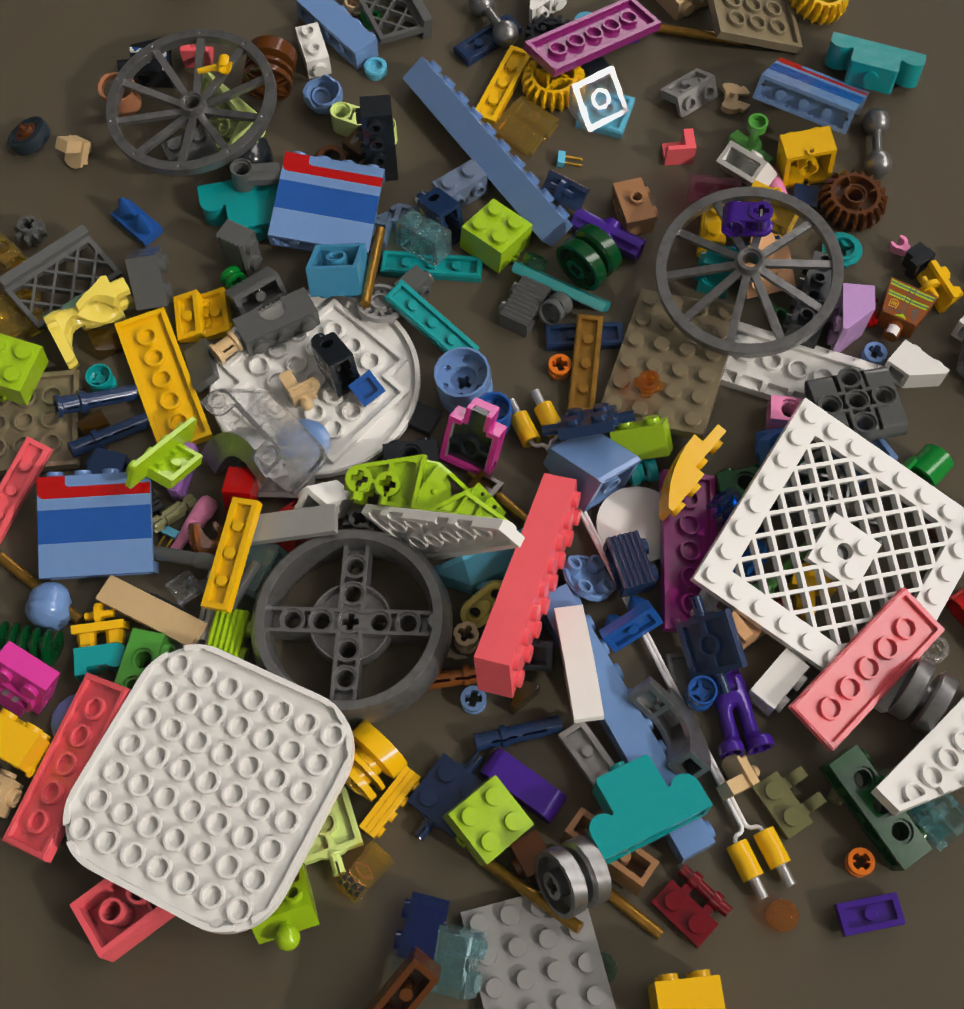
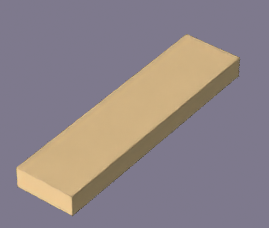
M110 575L95 598L98 602H102L103 605L158 633L167 635L170 639L183 646L197 644L208 626L204 621L113 575Z

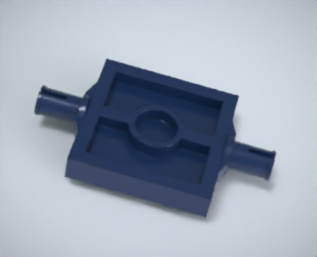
M600 403L594 405L593 409L582 410L580 407L572 408L563 414L560 422L542 425V433L544 437L558 434L559 440L613 432L615 427L622 423L636 422L635 412L632 410L618 413L617 406H609L608 403Z
M702 595L689 598L695 615L687 621L675 624L691 679L700 675L715 678L719 695L732 692L726 674H729L734 669L745 667L748 663L731 609L706 612Z
M474 752L466 765L455 762L443 753L407 800V803L415 808L424 819L415 832L412 833L417 838L425 828L418 838L420 841H424L433 827L443 830L455 840L457 835L442 816L482 784L477 778L475 771L485 760L484 757L480 756L476 763L473 764L479 753Z

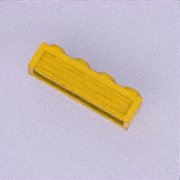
M406 766L361 822L359 829L373 840L376 837L380 838L386 830L384 826L387 822H393L398 815L396 813L400 806L403 808L409 799L408 795L411 791L414 792L420 785L421 777Z

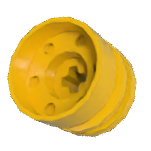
M363 720L352 730L356 745L351 772L345 784L354 793L372 802L377 796L369 784L372 783L376 788L383 791L385 785L378 775L383 772L388 777L394 779L408 764L403 755L379 730L366 720Z

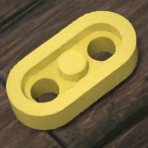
M492 580L465 601L460 613L462 622H472L477 628L485 625L496 600L491 592L495 589L500 590L503 581ZM478 608L481 613L474 616L470 613V610Z

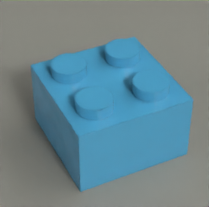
M366 243L315 245L305 268L310 297L330 298L332 296H345L352 298L362 295L368 267Z

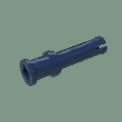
M135 384L87 393L77 390L75 394L59 396L54 394L53 406L56 416L63 418L65 414L76 412L85 414L91 408L137 401L139 395Z

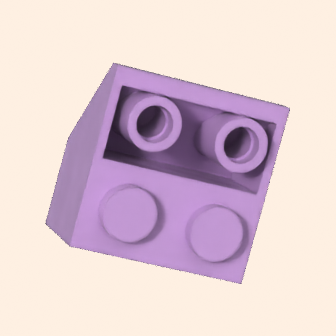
M842 284L837 304L827 320V323H830V329L827 333L826 343L830 345V350L840 353L862 336L875 310V286Z

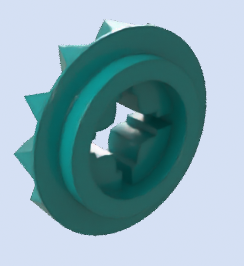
M845 232L834 233L841 250L846 251L843 256L845 260L844 267L847 269L850 265H856L863 252L859 240ZM822 243V253L828 254L824 244Z

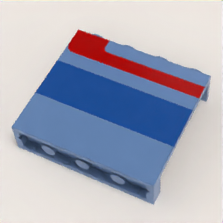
M780 57L761 74L752 98L821 126L830 125L832 130L845 135L854 114L860 115L869 91L846 84L843 81Z
M285 151L268 231L270 245L313 252L315 245L366 243L369 262L370 245L382 183H385V169L379 168V166L374 164L366 166L356 164L351 160L338 161L324 155L315 157L306 155L301 151Z
M116 468L102 469V474H92L90 470L74 471V475L64 476L63 472H47L46 477H36L39 579L63 580L110 577V575L159 574V562L154 561L151 479L145 477L130 489L125 486L126 472H119V469Z

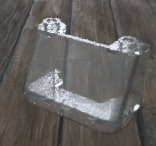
M218 388L210 392L200 402L211 414L217 416L232 430L241 428H254L265 441L255 452V463L266 476L291 495H294L327 461L325 448L280 400L268 390Z

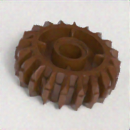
M845 169L840 174L835 172L831 178L825 181L819 192L818 205L820 206V213L825 214V221H832V227L838 225L841 231L848 228L851 233L855 229L862 233L865 228L871 229L884 215L888 198L885 195L886 188L880 187L881 181H873V175L865 176L864 171L860 174L856 173L854 169L850 173Z

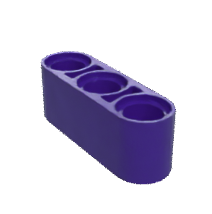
M500 748L495 749L479 771L480 775L486 780L496 775L518 804L548 824L552 822L567 800V797L559 789Z

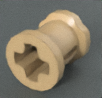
M230 330L226 332L227 336L219 342L208 345L209 350L221 365L225 364L226 359L235 352L244 350L239 339Z
M469 621L457 624L453 632L455 637L454 646L462 654H472L477 650L479 644L477 626ZM468 634L471 635V639L467 638L466 641H462V637L465 638Z

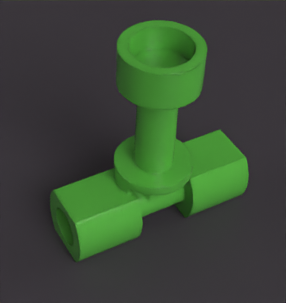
M754 113L749 117L747 123L749 136L746 137L737 129L728 137L726 145L733 141L750 152L753 149L760 153L771 166L774 159L761 149L762 143L759 139V135L766 132L768 118L761 113Z

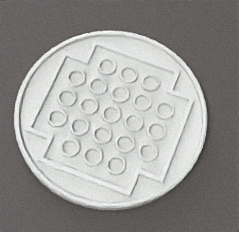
M310 297L318 310L321 323L313 330L298 334L288 342L279 343L270 347L264 353L255 354L251 357L244 347L243 351H237L228 357L223 365L214 358L220 378L209 386V396L215 419L222 433L241 428L257 429L266 434L276 444L272 453L285 470H305L304 468L290 466L280 458L277 452V439L281 430L295 420L310 419L317 421L328 431L331 438V446L327 456L313 469L315 470V479L343 475L354 465L373 462L383 455L382 444L400 439L408 428V423L420 396L421 375L417 352L406 330L397 320L391 324L364 321L357 312L356 297ZM278 298V301L274 300V303H270L269 306L265 305V309L261 308L258 311L260 316L266 320H275L281 317L284 313L281 299ZM234 326L230 331H232L241 342ZM330 332H335L353 353L359 377L370 370L386 391L366 407H363L352 391L339 398L316 364L311 348V339L315 334L323 333L326 335ZM335 366L336 370L339 372L341 370V366ZM290 369L298 383L311 377L318 379L320 382V388L316 393L318 398L312 400L313 408L310 411H304L300 406L297 408L293 406L280 383L279 374Z

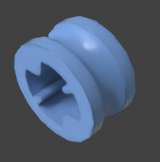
M870 342L862 351L861 359L882 365L888 352L882 343ZM872 352L878 354L876 358L871 357Z
M469 686L461 693V707L466 713L476 715L485 709L487 704L486 694L484 691L478 690V686ZM472 694H477V698L482 699L481 702H476L475 707L470 706L469 701L465 702V699L471 698Z

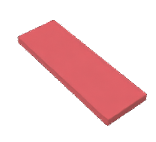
M905 587L900 588L788 708L829 752L834 751L945 629Z
M86 673L2 841L45 862H52L66 833L65 826H63V813L68 795L131 689Z

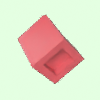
M195 44L180 46L184 67L195 68ZM205 46L203 67L213 64L215 51L212 46Z
M693 128L683 129L681 142L662 144L664 166L693 164L696 153Z

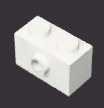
M733 141L728 143L716 160L726 173L749 187L752 186L754 180L769 186L777 176V172L764 160L760 153L753 149L750 152Z

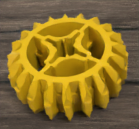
M849 0L788 1L791 2L790 7L797 10L796 14L803 16V20L807 18L811 24L817 22L821 26L823 23L829 25L831 22L835 23L846 11Z
M530 60L528 66L523 71L522 91L526 95L527 101L532 102L534 107L541 106L542 111L546 108H549L551 112L554 109H559L562 112L564 107L571 109L573 104H578L579 98H582L586 86L584 69L578 66L553 78L536 61Z

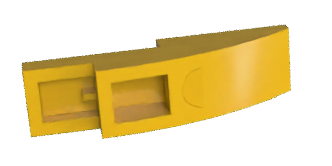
M719 424L703 441L694 434L672 462L660 495L659 519L662 521L670 514L675 517L686 505L682 500L686 496L692 498L700 489L701 485L698 484V481L704 475L700 470L708 462L705 456L708 452L713 455L723 444L719 439L725 434L726 430Z

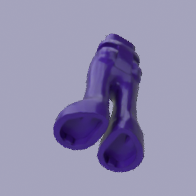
M739 668L726 674L732 692L719 695L718 691L714 700L723 734V742L718 746V754L723 759L732 754L740 755V757L745 754L744 744L735 725L733 709H736L739 714L748 755L758 754L775 746L773 737L768 733H761L756 724L750 695L741 673H739Z

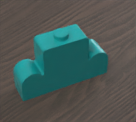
M833 31L824 64L834 70H846L844 83L884 94H891L894 83L905 88H915L917 86L927 55Z
M232 180L197 186L199 203L205 221L209 225L220 226L227 219H230L254 230L258 242L269 239L268 231L278 185L254 186L252 190L245 193L236 191L233 188Z
M643 755L626 764L624 761L614 764L608 769V773L596 779L592 793L603 813L592 818L585 837L596 845L602 853L606 864L609 865L707 815L713 804L700 782L694 776L686 773L678 774L673 778L670 785L667 786L650 756Z

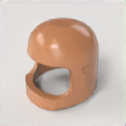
M118 72L106 73L98 83V92L106 102L107 96L104 95V88L110 80L115 79ZM125 89L120 103L119 117L135 115L142 106L141 94Z

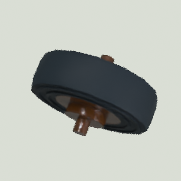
M38 116L29 117L11 131L8 137V144L17 155H30L47 142L51 129L43 118Z

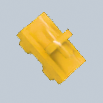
M936 260L930 261L926 269L916 276L921 285L919 289L938 297L934 306L939 313L945 312L964 294L959 286L951 284L949 280L950 272L947 267H940Z
M102 602L94 603L93 612L84 613L85 621L94 620V623L71 625L70 627L71 634L77 636L79 648L98 645L97 634L106 633L107 644L121 643L125 646V631L130 630V622L124 621V619L106 621V618L115 617L114 609L105 610Z

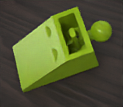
M304 862L277 910L264 922L251 928L259 945L275 940L279 949L291 951L300 942L299 931L320 925Z

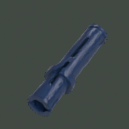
M140 413V415L99 431L95 429L89 431V435L71 442L69 441L67 446L72 457L77 458L80 455L95 450L96 447L104 449L103 446L149 429L150 423L146 414Z
M558 714L553 717L505 727L504 724L498 725V729L473 733V740L476 752L501 746L503 749L509 748L510 744L559 734L563 732V726Z

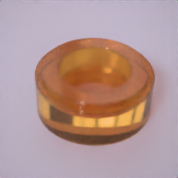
M779 899L768 906L766 921L774 931L785 933L796 927L799 921V913L792 902Z

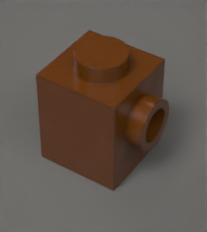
M537 829L514 841L509 846V850L514 859L510 860V863L517 876L521 877L523 875L527 882L533 878L537 882L535 875L536 856L541 851L547 849Z

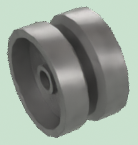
M920 657L909 670L887 712L900 720H904L914 711L911 717V726L927 735L947 710L960 680L944 671L932 681L935 675V665Z
M578 835L566 840L560 846L555 845L545 849L536 856L535 875L539 889L550 909L560 918L570 919L585 911L586 908L591 909L609 900L612 887L608 866L602 853L587 837Z

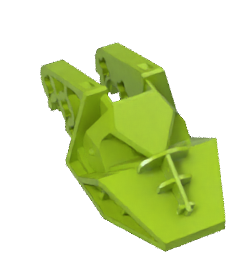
M425 454L357 464L348 469L345 475L344 490L350 494L349 500H353L354 504L365 506L368 503V498L374 497L376 493L379 495L378 505L507 520L504 517L506 511L481 483L478 482L469 489L443 464L427 460L428 456ZM364 478L368 479L367 483L363 482ZM450 481L463 491L452 495ZM391 483L395 484V488H390L389 492L385 491V487H390Z

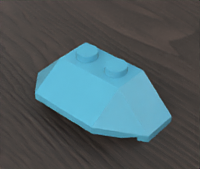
M515 548L455 557L434 566L445 586L473 595L492 580L503 581Z

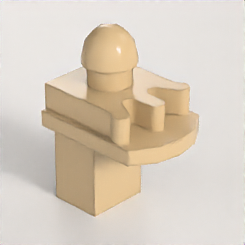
M77 135L57 136L55 148L65 153L64 160L68 166L80 169L83 168V165H88V155L93 151L90 141Z
M290 369L278 375L280 383L295 408L300 406L304 411H310L313 408L312 400L318 398L316 394L320 388L318 379L311 377L298 383Z
M736 754L726 756L722 761L721 767L729 780L716 787L723 801H726L759 783L760 770L757 766L750 765L747 756L740 757V755Z

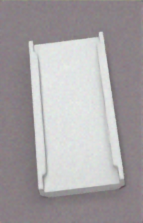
M739 322L734 342L748 344L774 341L776 338L771 331ZM798 345L788 351L766 357L742 358L729 356L720 385L766 400H770L771 395L806 398L804 391L805 380L838 375V372L843 368L851 367L862 371L883 366L817 345L814 349Z

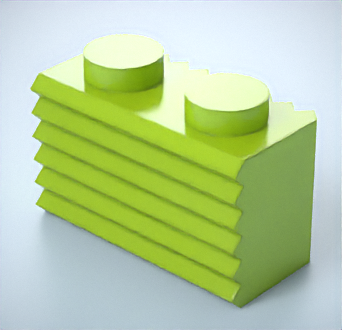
M241 609L232 610L231 613L214 611L206 645L213 646L248 661L249 649L246 648L248 639L251 638L252 616L250 612Z

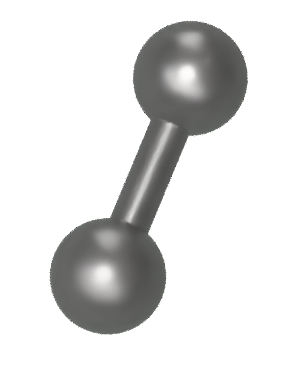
M469 0V7L472 13L478 17H487L494 26L492 36L497 45L510 47V45L515 44L519 35L518 28L514 22L501 20L494 12L495 0Z
M880 108L869 110L862 120L863 130L872 136V152L864 160V169L869 176L873 175V178L886 176L890 172L893 163L890 154L882 150V134L890 126V117L885 110Z

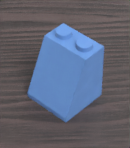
M601 433L567 439L562 443L560 441L555 442L548 448V455L543 464L552 475L577 479V491L581 492L579 508L585 512L604 501L612 493L624 488L641 459Z

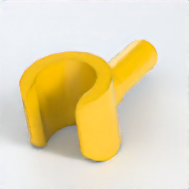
M221 54L217 63L197 68L198 74L218 71L221 74L227 75L231 71L233 62H228L229 55Z

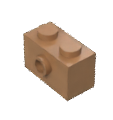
M642 178L613 183L611 201L623 229L636 236L653 232L655 221H658V211L656 206H652L650 202V190L648 186H644Z

